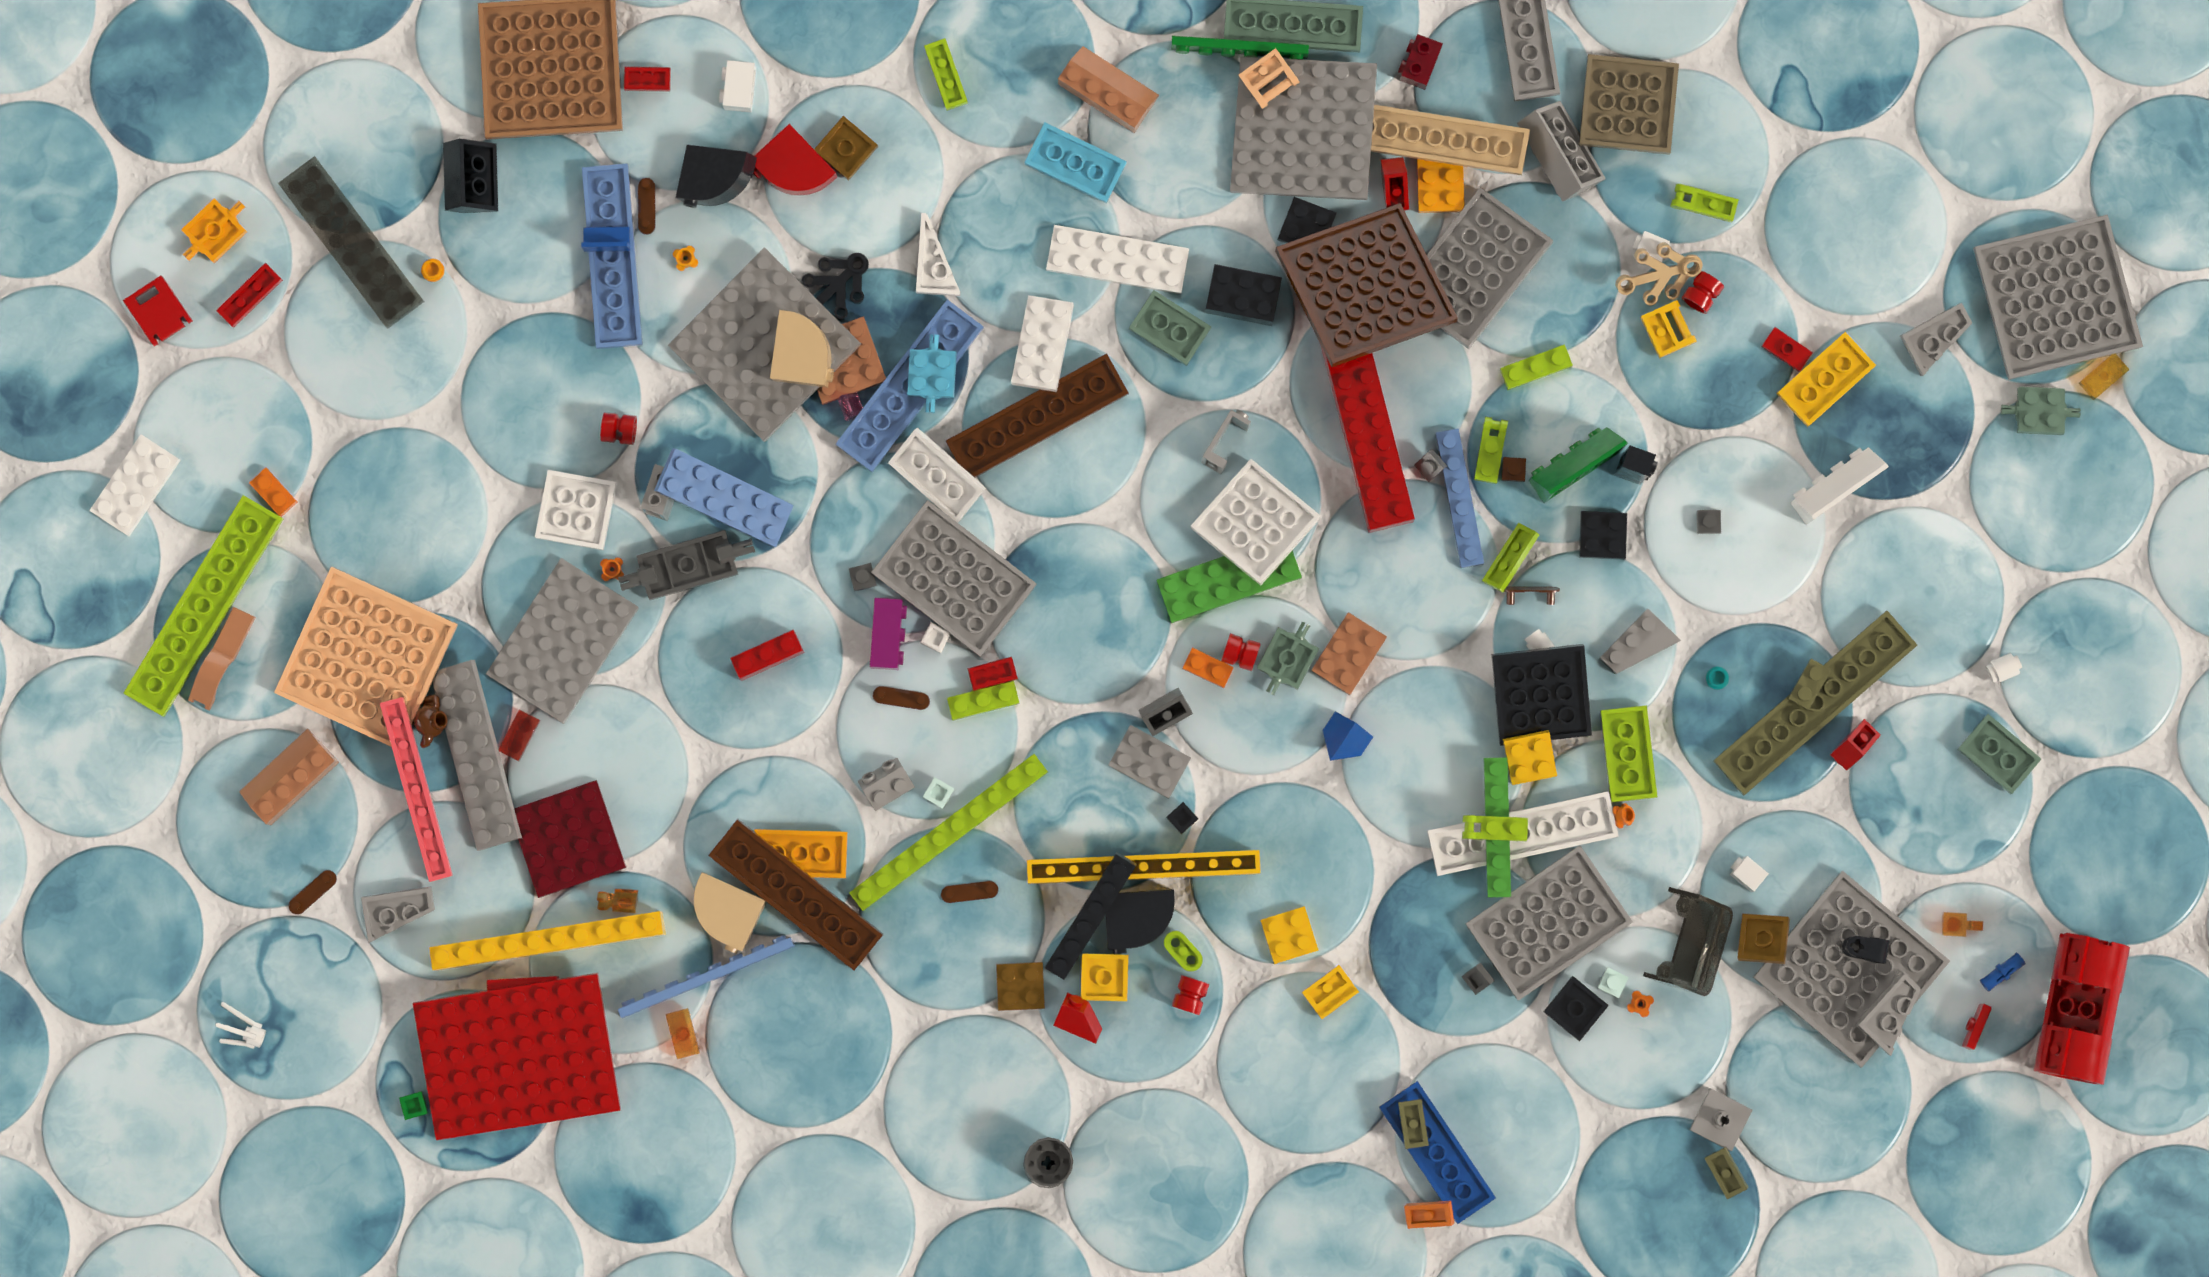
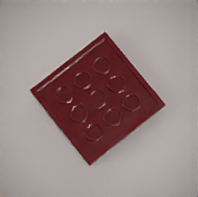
M597 780L514 808L522 836L518 840L538 898L627 868Z

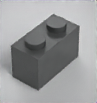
M1179 687L1139 709V713L1152 736L1193 714Z

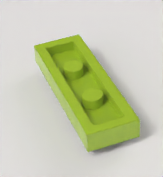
M946 38L924 45L946 111L968 104Z
M1564 344L1501 367L1500 371L1507 390H1511L1568 369L1573 364Z
M1518 522L1482 581L1503 593L1536 542L1539 534Z
M1014 681L947 698L953 721L1020 704Z

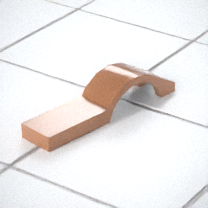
M233 607L213 649L209 652L198 671L188 701L193 703L196 700L204 704L205 709L210 711L215 701L219 683L229 665L236 659L256 617Z

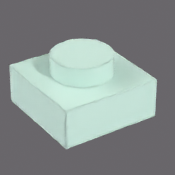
M934 777L923 798L943 809L955 789Z
M1607 967L1597 989L1619 998L1629 977Z

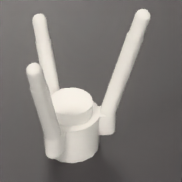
M222 1002V1007L252 1027L247 1026L246 1030L243 1031L216 1023V1027L241 1035L243 1040H246L220 1039L219 1042L229 1045L246 1046L252 1049L255 1046L260 1048L266 1034V1030L261 1029L262 1024L254 1022L241 1012Z

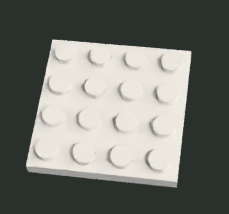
M1250 459L1191 525V529L1261 586L1321 519V515L1255 461Z

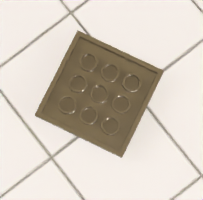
M1588 54L1579 145L1670 155L1679 63Z

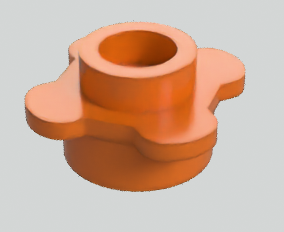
M617 557L614 560L603 559L600 562L603 571L601 578L604 581H609L610 579L618 580V577L624 576L621 567L623 560Z
M1623 803L1620 807H1613V814L1618 828L1632 824L1635 818L1632 807L1626 803Z
M1634 991L1627 1009L1631 1013L1636 1012L1641 1017H1647L1649 1015V1007L1654 1003V999L1650 995L1645 996L1640 991Z

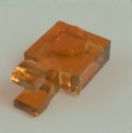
M615 889L614 894L598 892L597 909L605 911L612 907V912L636 913L639 897L638 890Z
M1942 912V936L1966 937V930L1983 931V921H1967V913Z

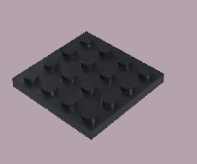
M1584 644L1491 654L1500 746H1504L1503 739L1549 730L1551 740L1592 736Z

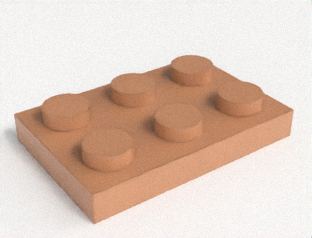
M1348 612L1311 671L1343 692L1351 695L1387 636Z

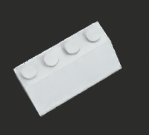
M1869 447L1864 451L1859 448L1849 455L1850 461L1845 464L1840 461L1830 468L1833 473L1827 477L1822 474L1813 480V487L1808 490L1803 487L1793 494L1795 499L1790 503L1807 525L1889 466Z

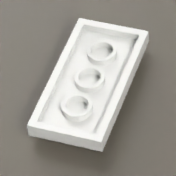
M1028 295L1011 379L1012 385L1057 392L1074 308L1073 302Z
M916 428L888 462L957 523L986 490L978 480L919 428Z
M141 434L89 511L130 537L181 460Z

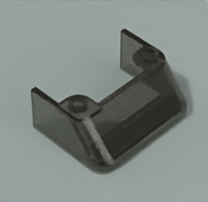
M1669 887L1668 892L1680 896L1676 903L1678 915L1684 918L1672 961L1662 962L1657 968L1656 975L1644 972L1643 977L1697 995L1707 996L1714 984L1732 923L1733 911L1730 907L1700 894Z

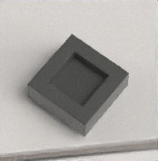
M1433 449L1414 464L1428 482L1433 480L1447 467Z
M1697 510V534H1721V510Z
M871 563L849 568L854 591L877 586L875 576L871 573L873 570Z
M1481 963L1461 976L1475 995L1494 982V979Z

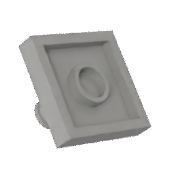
M1710 1088L1689 1130L1732 1151L1752 1109Z

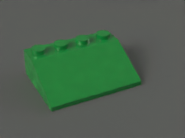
M1608 427L1602 431L1600 428H1597L1588 434L1590 439L1584 443L1581 440L1577 441L1569 447L1571 450L1564 456L1562 453H1559L1550 460L1551 465L1546 468L1540 466L1531 472L1533 477L1529 479V482L1543 503H1545L1619 454L1628 444L1627 441Z

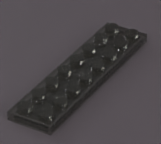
M315 156L278 183L387 329L424 302Z

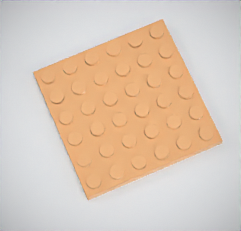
M331 567L274 693L391 746L380 703L404 697L411 726L413 725L416 712L421 708L458 624L335 567Z

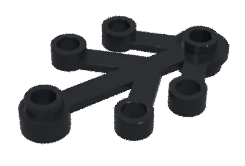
M853 253L847 260H830L823 257L818 261V267L822 272H828L831 268L845 269L839 276H814L807 273L802 277V283L806 288H812L815 285H829L816 298L822 305L836 293L834 315L838 320H844L848 316L846 308V282L852 276L853 291L850 294L851 301L855 304H860L864 301L862 275L868 270L869 262L867 257L861 253ZM827 261L829 262V267L824 269L821 267V263ZM855 261L862 263L860 268L853 267ZM807 277L813 278L812 284H806L805 279ZM860 293L862 297L860 300H854L853 295ZM844 309L845 315L840 317L837 315V311Z

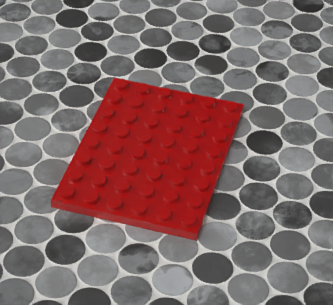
M598 973L413 1002L436 1140L621 1110Z

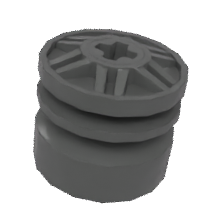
M1049 1137L1039 1139L1029 1147L1024 1156L1023 1166L1025 1174L1038 1187H1057L1066 1181L1072 1171V1153L1068 1146L1059 1139ZM1046 1157H1050V1161H1054V1165L1050 1167V1170H1046V1166L1041 1164V1162L1045 1161Z

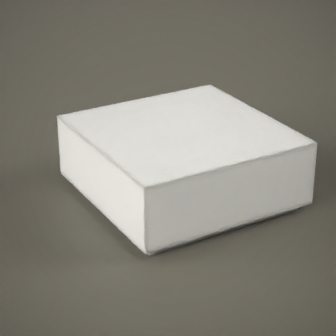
M930 622L920 643L942 653L951 634L942 627Z

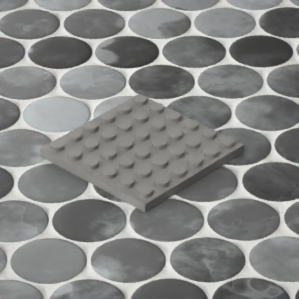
M1240 57L1239 74L1261 58ZM1284 59L1300 83L1287 88L1269 101L1268 105L1263 109L1239 77L1231 193L1352 200L1368 199L1377 63ZM1283 72L1258 91L1261 95L1265 94L1286 79L1287 76Z
M2108 214L1973 248L2008 380L2143 347Z
M765 247L668 344L764 442L819 388L818 386L778 382L770 379L779 310L801 314L814 322L823 331L830 345L831 369H834V372L861 345Z
M1841 871L1788 934L1785 964L1764 963L1753 978L1856 1065L1862 1068L1879 1046L1856 1025L1859 1019L1901 972L1905 973L1921 988L1915 1001L1916 1003L1948 965L1950 960L1849 875ZM1853 936L1889 940L1886 964L1873 963L1846 956L1842 950L1843 941ZM1851 943L1850 946L1854 948V950L1859 949V946L1855 945V943Z

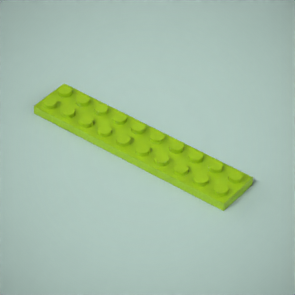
M242 495L123 694L165 717L284 520L282 517Z

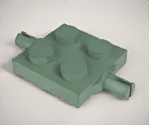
M2018 387L2016 404L2001 405V414L2015 415L2017 433L2064 435L2066 417L2080 418L2081 415L2079 413L2081 411L2080 408H2067L2065 389Z
M1301 622L1296 633H1290L1278 627L1257 669L1268 674L1272 679L1266 692L1269 693L1274 685L1271 694L1275 695L1280 683L1287 684L1298 690L1319 650L1318 647L1310 644L1304 638L1310 627L1309 624L1306 625L1302 632L1305 622Z

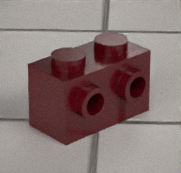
M1417 34L1415 40L1410 39L1406 52L1410 53L1407 61L1402 60L1398 73L1402 74L1400 81L1425 90L1443 43Z

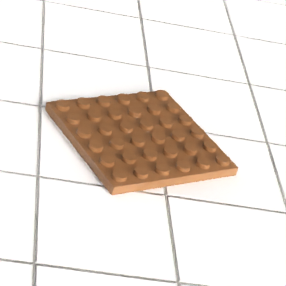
M520 0L478 3L486 140L623 131L616 0Z

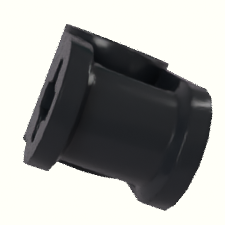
M1853 936L1843 941L1842 950L1848 957L1886 964L1890 941L1873 937ZM1851 943H1855V945L1859 946V949L1854 950L1850 946Z

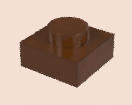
M1503 457L1501 481L1525 482L1526 458Z

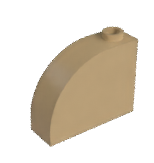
M779 310L770 379L778 382L828 388L829 382L833 380L834 369H831V349L825 334L807 317L795 312Z
M701 872L694 891V908L701 926L710 936L726 944L724 949L735 954L739 950L744 952L766 901Z

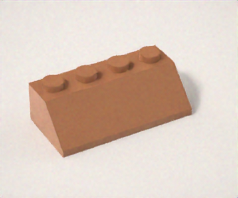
M1084 46L1071 58L1058 78V85L1133 133L1136 132L1159 97V94Z
M307 729L239 792L262 821L267 825H272L328 774L339 761Z

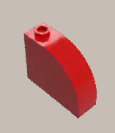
M790 124L754 155L757 157L753 174L758 179L763 177L772 187L786 194L798 196L813 194L824 189L837 178L836 172Z

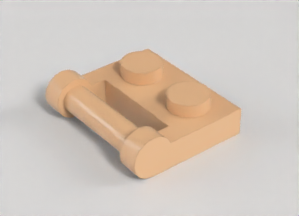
M1276 48L1239 74L1240 79L1262 109L1268 105L1269 101L1287 88L1300 83ZM1283 72L1285 73L1286 79L1265 94H1260L1258 90Z

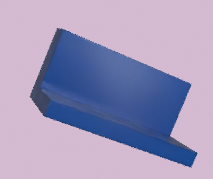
M630 227L583 228L581 247L584 252L630 251Z

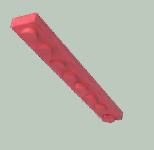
M404 697L382 702L380 707L429 882L453 876Z

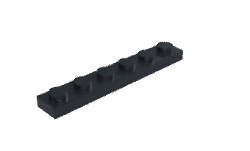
M1116 852L1045 965V969L1065 980L1137 864Z

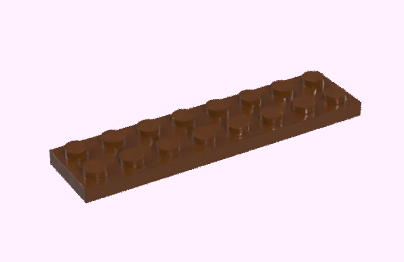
M1106 353L1060 378L1057 392L1040 389L946 440V443L957 463L976 478L1129 395V392Z
M739 819L734 822L708 855L853 971H855L883 936L881 931Z

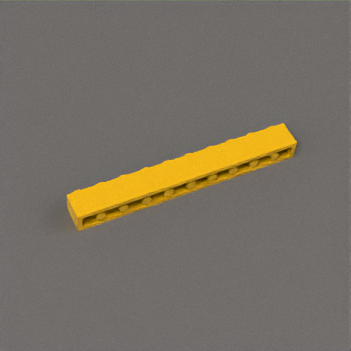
M1259 850L1125 856L1137 864L1128 880L1260 874ZM1114 856L1027 860L1028 884L1099 881Z
M657 911L429 947L432 970L437 971L666 935L663 912Z

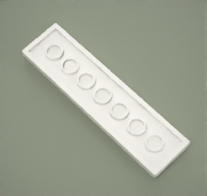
M1609 791L1509 813V817L1528 818L1527 841H1510V860L1619 837ZM1465 823L1428 830L1427 833L1437 876L1486 866V840L1462 839ZM1474 823V832H1480V823Z

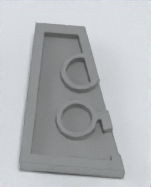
M1962 303L1949 308L1900 335L1920 376H1924L1935 361H1938L1949 346L1972 324Z
M1647 609L1599 659L1617 674L1681 640Z
M432 887L361 897L368 943L435 910Z
M1901 972L1859 1019L1856 1025L1883 1051L1891 1056L1896 1039L1901 1035L1904 1021L1907 1015L1910 1014L1921 988L1905 973Z

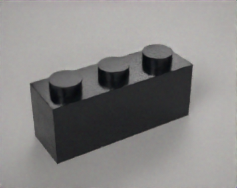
M1629 445L1620 457L1614 476L1641 485L1644 480L1648 481V478L1655 472L1658 463L1654 461L1656 454Z

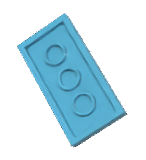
M1044 122L1024 163L1107 204L1127 161Z

